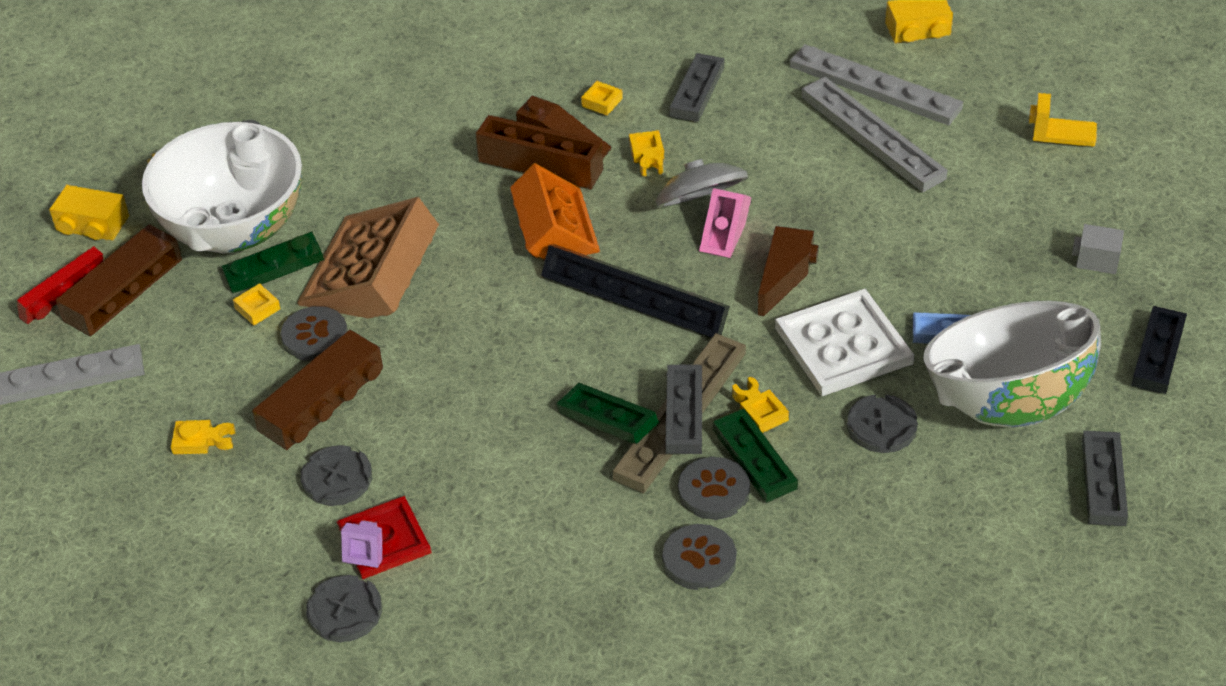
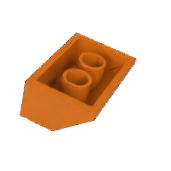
M536 163L510 187L514 200L513 204L520 221L519 225L526 242L525 247L532 256L545 259L548 247L552 244L584 255L600 252L579 187Z

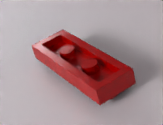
M93 246L17 299L19 318L26 324H29L34 319L40 320L46 317L52 307L57 304L56 299L103 262V253Z

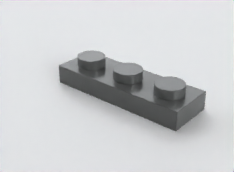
M696 53L670 106V117L699 122L725 68V58Z
M667 365L666 454H702V365Z
M1083 431L1082 451L1088 524L1126 526L1128 509L1120 432Z

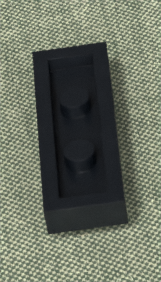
M1157 306L1152 307L1131 386L1162 394L1167 393L1187 313Z

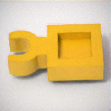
M659 130L629 134V145L634 163L640 162V174L643 177L647 176L646 169L649 167H654L658 170V174H663L664 148Z
M751 376L747 378V388L749 390H742L737 384L732 385L733 399L740 403V410L745 409L762 433L789 421L788 409L770 389L760 393L759 384L755 378Z
M211 420L176 421L171 443L172 453L206 454L208 453L209 446H216L222 450L233 448L232 438H222V436L235 434L234 424L221 423L216 427H212Z

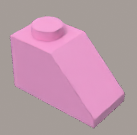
M713 188L699 249L700 252L731 258L746 224L751 197Z

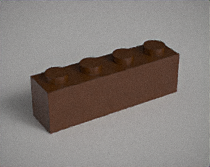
M492 115L486 117L476 132L478 160L482 163L523 173L536 163L566 181L588 189L594 187L604 170L601 141Z
M148 224L56 299L62 321L90 337L182 260L177 239Z
M350 329L252 410L257 431L286 451L295 443L305 440L311 429L320 422L327 421L337 407L344 401L352 400L364 384L375 380L380 375L383 369L380 347Z

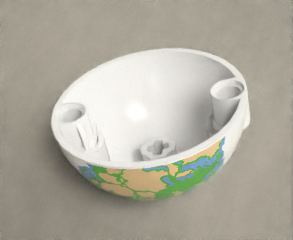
M226 122L207 125L176 137L153 156L143 174V195L156 220L170 235L188 245L192 250L212 251L222 254L242 251L255 247L274 236L293 213L302 184L301 158L295 145L286 136L269 127L247 122Z
M1030 301L999 306L970 315L942 330L927 345L924 351V362L930 378L937 389L940 404L955 406L977 422L999 427L1032 426L1066 410L1088 387L1095 374L1101 348L1100 323L1097 316L1089 309L1067 302Z

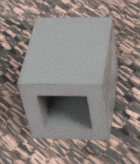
M1084 224L1082 237L1075 236L1072 256H1078L1076 268L1116 274L1124 230Z

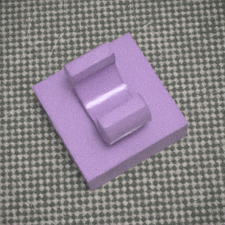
M361 521L359 525L346 523L341 530L342 562L378 568L382 561V528H377L376 522Z

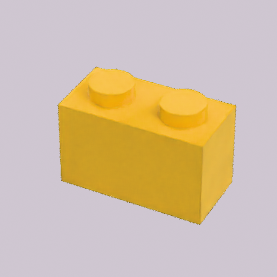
M946 0L887 1L885 23L894 43L913 42L915 40L934 37L941 38L951 35L953 12Z
M71 185L65 186L49 209L56 231L66 235H71L72 233L84 235L94 240L106 239L113 241L129 217L123 194Z

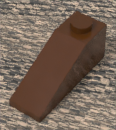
M532 95L516 112L517 122L601 141L603 158L612 149L608 143L558 104Z
M775 226L758 293L759 316H765L808 275L810 264H817L819 245L814 244V231Z

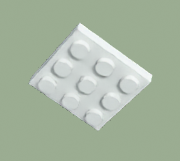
M866 289L775 319V329L821 396L914 363L913 352Z

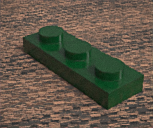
M311 231L223 265L222 269L232 293L252 288L259 283L262 285L325 259Z
M579 382L556 403L560 414L636 445L659 423L656 412Z
M745 409L713 421L714 433L736 463L747 472L750 482L766 503L798 489V479Z

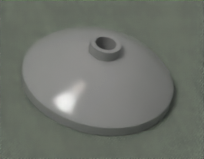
M702 159L695 160L684 165L686 171L679 173L668 181L658 194L655 202L657 208L673 206L710 195L713 188L727 189L747 180L749 177L747 171L740 167L726 163H709L704 165Z

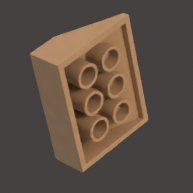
M419 197L345 216L323 255L325 260L318 264L297 303L305 307H328L337 310L341 314L368 319L382 315H391L398 309L399 302L405 290L409 287L410 280L417 267L421 264L422 257L428 245L432 242V237L439 224Z

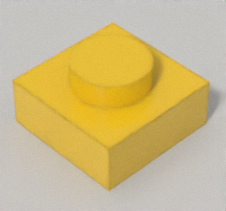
M596 81L581 97L582 107L608 116L623 99L622 89Z
M260 283L233 299L235 310L253 326L280 310L279 300Z

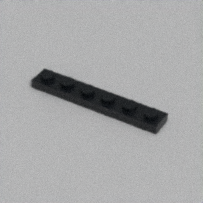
M556 244L549 245L541 274L545 278L709 337H713L715 333L722 335L730 308L729 305Z

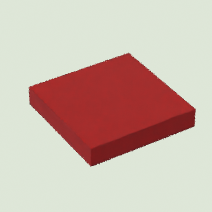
M405 496L337 521L340 533L346 523L359 525L361 521L376 522L377 528H382V561L378 568L355 564L362 580L432 553L431 547Z

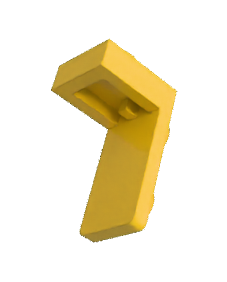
M1038 93L1037 105H1030L1028 123L1034 124L1033 141L1092 147L1096 145V122L1049 118L1051 94Z

